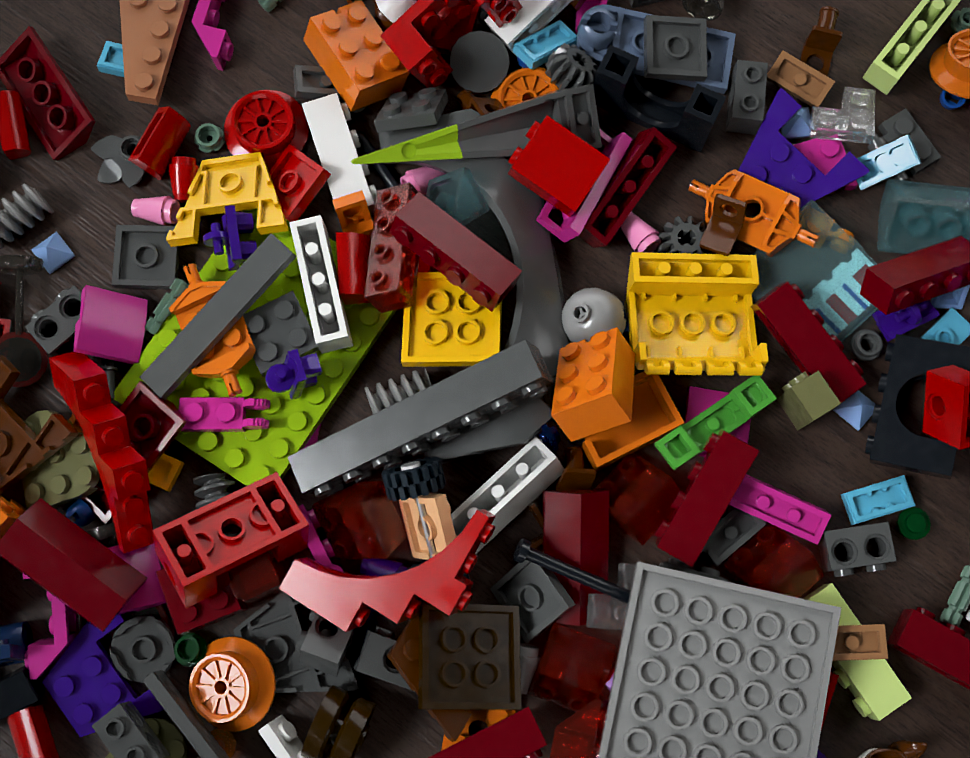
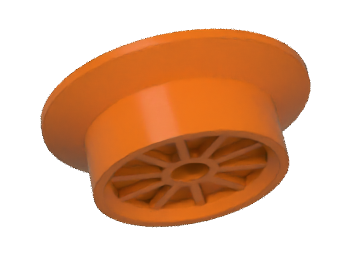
M970 28L955 33L948 43L943 44L934 51L929 62V71L935 83L948 93L965 99H970Z
M537 67L534 70L521 68L508 74L501 84L493 90L491 98L498 99L505 108L559 90V87L550 83L552 78L546 75L547 69Z
M236 636L220 638L207 646L205 657L193 667L189 680V695L196 711L213 726L233 732L246 730L258 724L269 712L276 690L274 670L265 652L252 641Z

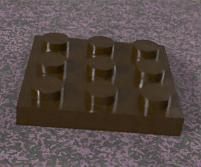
M429 603L421 604L419 608L418 710H521L519 606L468 604L463 612L458 610L457 613L449 616Z

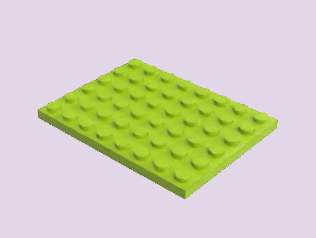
M258 208L243 210V212L252 213L254 230L252 233L239 234L240 242L256 241L258 248L270 234L260 235L256 228ZM286 219L288 231L272 234L296 255L290 224ZM329 238L338 276L336 242ZM225 245L223 246L224 254L215 255L213 252L200 270L199 275L202 281L227 282L237 271H229ZM297 257L245 314L293 291L312 328ZM375 266L377 302L344 304L353 346L327 353H321L320 350L314 352L318 356L322 372L321 375L317 376V384L304 388L300 398L290 399L289 393L291 388L284 393H276L270 390L266 385L265 377L260 374L253 358L238 370L239 374L236 376L242 393H237L236 396L232 397L270 400L269 409L246 410V419L264 418L269 420L268 429H245V432L180 431L174 439L245 486L275 472L283 479L291 467L288 456L305 447L404 301L405 284ZM171 314L165 319L157 333L140 354L139 363L133 364L115 389L114 399L123 404L139 381L144 382L140 376L181 332L176 315ZM191 372L167 399L179 410L180 398L230 396L222 378H203L193 375Z

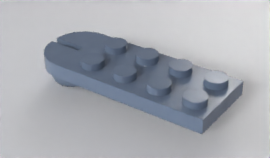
M606 4L596 5L588 9L579 22L576 46L580 50H585L588 56H592V62L597 64V66H600L609 46H615L639 57L635 75L644 76V18L646 15L652 14ZM707 27L708 77L704 82L658 80L694 88L699 84L712 91L724 94L728 88L736 34Z

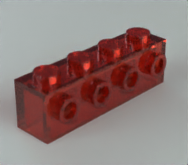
M410 182L377 191L373 229L370 234L371 246L367 259L368 270L366 284L364 285V298L380 313L415 306L420 256L407 246L398 243L394 236L389 233L395 215L418 193Z

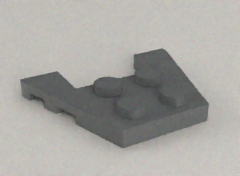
M284 592L280 593L269 603H266L233 629L236 637H242L257 644L269 658L275 674V693L327 692L332 685L346 691L360 689L351 660L342 663L337 677L299 663L300 651L296 649V645L304 629L296 606L301 603Z

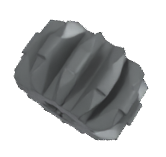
M563 43L561 47H558L548 57V61L545 64L547 67L545 73L548 77L552 78L550 83L557 85L559 90L588 84L594 85L598 66L592 62L593 57L588 56L585 50L578 49L575 44L570 46Z
M680 216L675 217L674 224L666 222L663 227L665 232L659 233L658 236L662 240V244L658 248L659 253L704 254L709 252V250L699 246L704 232H701L704 223L692 224V216H688L685 223ZM685 239L689 241V244L686 243L683 246L679 243V241L682 242Z

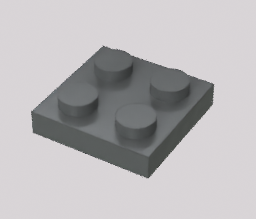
M646 15L644 18V78L704 82L708 77L706 19Z
M429 87L414 94L407 95L406 92L391 94L374 120L377 133L436 125L449 101L446 89L436 90L434 87Z
M116 225L111 285L114 288L170 289L169 287L173 281L178 278L180 246L171 247L166 241V236L169 230H174L175 226Z
M293 291L243 315L256 349L253 359L263 377L266 376L267 370L271 366L284 364L288 351L298 349L299 355L302 357L319 350L315 343L313 330Z
M528 560L518 563L490 588L500 605L519 606L520 635L526 644L536 639L576 605L553 571Z

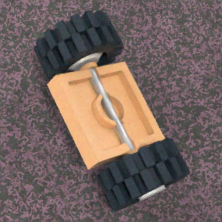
M437 457L405 461V463L394 465L395 467H389L381 473L388 500H399L413 558L425 559L419 561V564L411 565L408 569L419 566L440 553L457 537L451 518V507L447 501L446 494L430 493L439 491L438 489H442L446 485L441 460ZM464 572L463 576L470 580L469 574Z

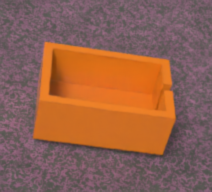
M362 0L339 7L337 14L334 10H330L310 17L303 40L351 112L388 98L393 93L401 92L409 75V71L380 36L383 31Z
M618 327L596 333L589 342L584 339L579 342L569 343L559 351L551 416L571 442L631 422L636 354Z
M645 371L634 376L631 422L578 439V441L585 440L581 448L592 469L598 471L660 440L685 423L659 375H646Z

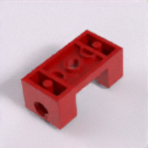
M418 0L380 36L412 75L427 88L437 87L446 81L453 69L433 44L437 40L444 38L455 23L467 17L473 7L479 3L500 28L504 24L511 22L523 7L518 0Z
M955 365L927 370L922 432L959 450L970 447V371Z
M275 472L152 531L156 555L187 609L217 593L216 576L269 550L272 551L276 560L280 562L308 548L309 523L279 474ZM229 524L238 525L242 529L240 534L234 537L226 536L222 530Z

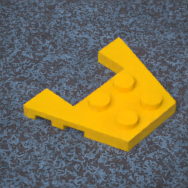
M255 152L202 160L187 191L190 196L185 207L179 208L176 215L178 222L173 231L169 230L166 241L171 247L198 244L200 217L225 213L224 208L228 205H235V211L258 208L256 228L260 235L288 231V225L262 153Z

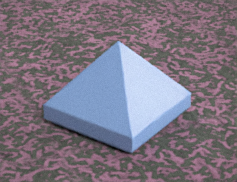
M802 107L781 129L782 135L787 140L813 137L814 133L809 107Z
M57 231L31 249L49 274L75 257Z
M970 285L932 298L931 304L934 308L950 309L953 307L954 309L962 310Z
M858 390L835 407L833 411L859 431L872 416L875 403Z

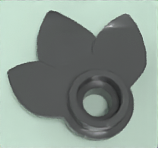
M110 135L94 143L91 150L97 156L104 159L97 177L100 183L114 184L123 180L129 188H132L142 180L145 171L128 160L131 156L130 151L136 147L141 137L130 135L122 139Z

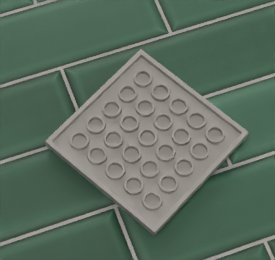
M636 562L597 758H817L841 607Z

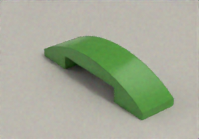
M752 376L683 426L680 425L655 442L654 445L674 471L705 451L703 448L712 432L718 434L720 429H723L728 433H732L777 398L760 376Z

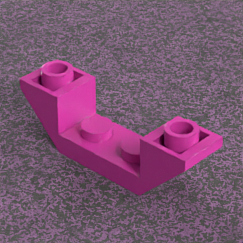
M199 0L191 22L218 70L223 71L226 61L231 60L234 51V45L227 31L217 28L220 19L219 9L221 3L226 0Z
M23 573V579H28L29 577ZM48 591L47 598L52 604L49 631L51 635H54V638L39 639L27 646L28 650L25 653L24 663L26 669L29 670L30 680L37 679L47 673L61 658L79 633L78 614Z

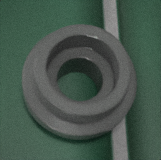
M864 329L854 334L850 341V348L856 358L863 361H871L881 354L883 342L876 332ZM862 341L869 343V351L862 349Z

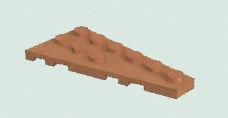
M120 0L125 94L128 101L159 105L190 0Z

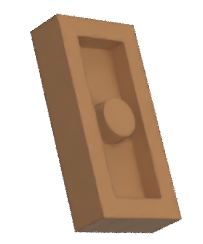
M784 50L767 74L769 82L779 88H783L786 92L816 110L835 83L831 78Z
M885 624L838 626L833 661L888 659Z

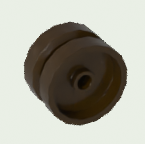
M332 685L311 724L301 750V756L305 758H323L330 745H333L329 758H354L360 752L370 729L369 723L376 704L360 697L354 701L348 714H345L350 699L349 691Z

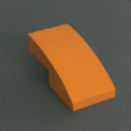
M362 190L332 200L343 232L364 234L372 239L373 249L381 247Z

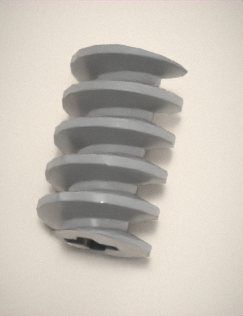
M24 183L22 185L25 193L23 196L16 191H12L13 203L5 198L1 199L4 207L3 210L0 209L1 249L4 248L1 238L12 242L14 241L12 231L19 235L24 234L22 223L30 228L35 226L32 216L43 221L45 219L43 209L51 214L54 213L51 206L36 188H31Z
M424 367V377L414 370L412 371V381H409L402 374L400 376V385H397L391 378L388 379L387 390L379 382L376 383L375 394L368 387H365V392L371 410L375 414L432 385Z

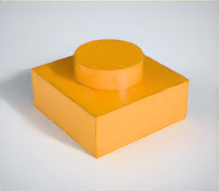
M163 453L148 473L149 483L171 492L185 463Z

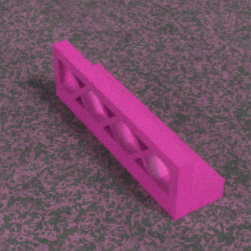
M600 129L601 143L605 146L602 153L610 158V161L571 217L561 211L563 222L561 226L557 225L548 218L551 210L556 207L547 201L538 215L536 221L564 243L581 234L633 140L625 132L612 139Z
M747 474L729 505L817 545L831 518V514L825 509Z

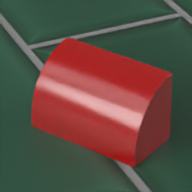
M170 106L158 108L128 160L158 180H161L168 165L171 163V157L175 156L191 129L190 123Z
M336 232L339 295L344 304L377 302L372 239L360 233Z
M43 705L28 707L6 717L19 758H59Z

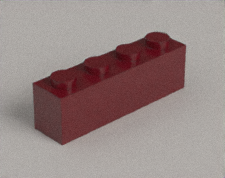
M655 127L639 132L626 150L581 234L578 236L592 248L607 246L677 146Z
M420 192L394 217L389 233L394 236L398 243L407 246L419 255L424 263L433 266L446 276L450 283L459 286L472 296L477 304L485 306L491 312L514 288L522 273V270Z
M958 236L867 267L859 294L885 315L968 286L970 285V241L963 236Z
M788 281L780 283L750 307L800 372L806 371L808 376L819 370L840 403H842L867 384L861 377L864 374L863 370L854 360L851 359L849 361L842 352L844 346L835 335L827 333L822 326L825 322L821 315L815 309L810 310L803 301L805 295L796 284H790Z
M720 429L718 434L712 432L703 448V450L707 451V454L701 463L696 461L687 475V479L691 480L685 492L682 490L677 492L670 505L674 509L669 520L664 518L661 520L654 533V536L658 538L656 545L659 549L693 567L759 453L757 448L723 429Z
M917 607L916 610L903 609L887 641V645L970 691V640L964 637L966 632L950 623H947L946 626L934 620L935 614L924 608Z
M528 706L428 758H539L543 755L540 749L546 746L547 743Z

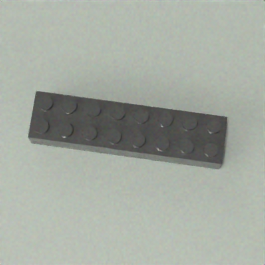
M523 340L288 456V460L302 493L315 494L316 497L327 494V497H333L346 490L345 485L353 481L359 484L373 478V471L382 467L386 470L389 467H395L394 465L401 464V458L411 453L413 456H417L431 449L430 444L441 439L442 442H447L460 435L459 430L470 425L471 428H475L489 421L488 416L497 411L504 414L516 409L519 406L518 401L528 396L533 400L549 392L547 387L555 383L539 348L527 340Z

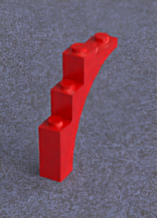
M69 352L49 357L54 387L72 411L99 472L111 511L119 549L123 553H127L154 544L153 525L147 491L151 489L146 460L131 446L126 415L111 402L107 373L86 354Z
M485 509L477 510L463 531L445 549L421 565L406 571L382 576L353 575L330 569L305 557L294 560L279 589L345 632L364 625L371 613L368 607L373 608L396 624L406 621L407 618L411 620L422 604L418 600L419 597L449 616L457 613L458 610L463 612L473 597L470 589L474 584L473 581L464 577L463 574L464 572L469 574L478 560L475 552L481 542L486 544L495 530L492 522L496 516Z

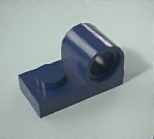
M27 621L0 626V667L24 663L25 653L28 650L27 646L33 643L32 630Z

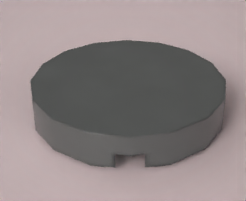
M482 30L468 32L459 37L451 47L448 59L449 65L453 69L451 74L454 80L465 90H471L475 93L489 92L499 86L507 76L510 65L509 54L503 41L494 34Z
M139 615L125 621L112 637L110 658L113 666L123 678L130 681L134 680L144 683V679L152 672L163 670L166 673L175 662L174 647L178 640L174 630L164 620L153 615Z

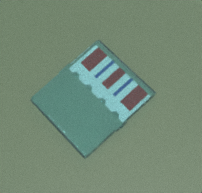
M810 200L801 208L800 224L802 229L820 236L816 246L812 248L800 241L793 240L772 257L757 249L752 255H756L760 284L752 293V298L757 302L780 283L786 281L790 284L794 283L805 295L803 301L810 310L815 309L823 318L825 324L822 326L827 333L835 335L842 343L878 309L859 294L867 267L877 263L863 250L864 248L851 235L849 236L815 201Z

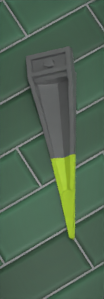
M593 84L555 90L354 158L351 163L371 164L512 156L518 146L524 149L530 141L525 135L536 120L542 123L547 115L595 149L601 148L602 143Z

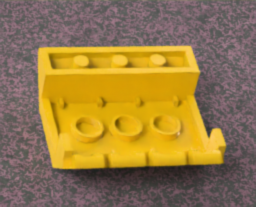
M632 252L630 255L626 302L629 321V344L636 354L635 366L637 370H644L646 375H669L670 370H673L675 375H702V371H705L707 375L733 376L734 371H737L739 376H762L765 366L769 362L767 343L757 345L754 311L750 307L753 305L752 293L760 284L756 255L730 254L729 256H724L721 254Z

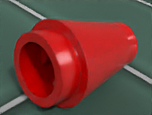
M186 156L171 157V164L168 165L173 199L178 200L179 203H186L190 196L187 191L199 168L196 165V158Z

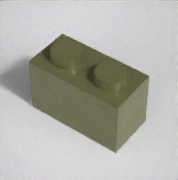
M819 370L810 376L805 371L789 381L788 384L782 387L784 393L776 399L797 431L841 404Z

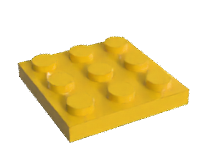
M406 272L401 352L402 366H473L501 352L502 301L491 312L485 306L477 304L472 296L459 286L450 283L441 272Z

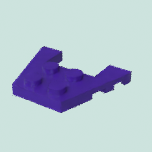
M780 88L738 171L799 197L801 209L866 176L870 172L850 151L826 175L813 165L779 132L802 109L799 103L783 88Z
M124 614L117 615L104 632L87 621L42 682L79 737L95 733L92 725L119 703L131 701L142 717L164 710L150 690H147L139 697L137 696L128 681L115 669L110 655L100 642L103 637L128 620Z

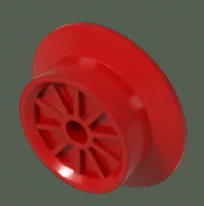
M259 90L245 95L230 109L224 124V138L231 154L235 156L261 152L268 170L273 167L289 144L302 152L309 136V125L302 106L290 95L277 90Z

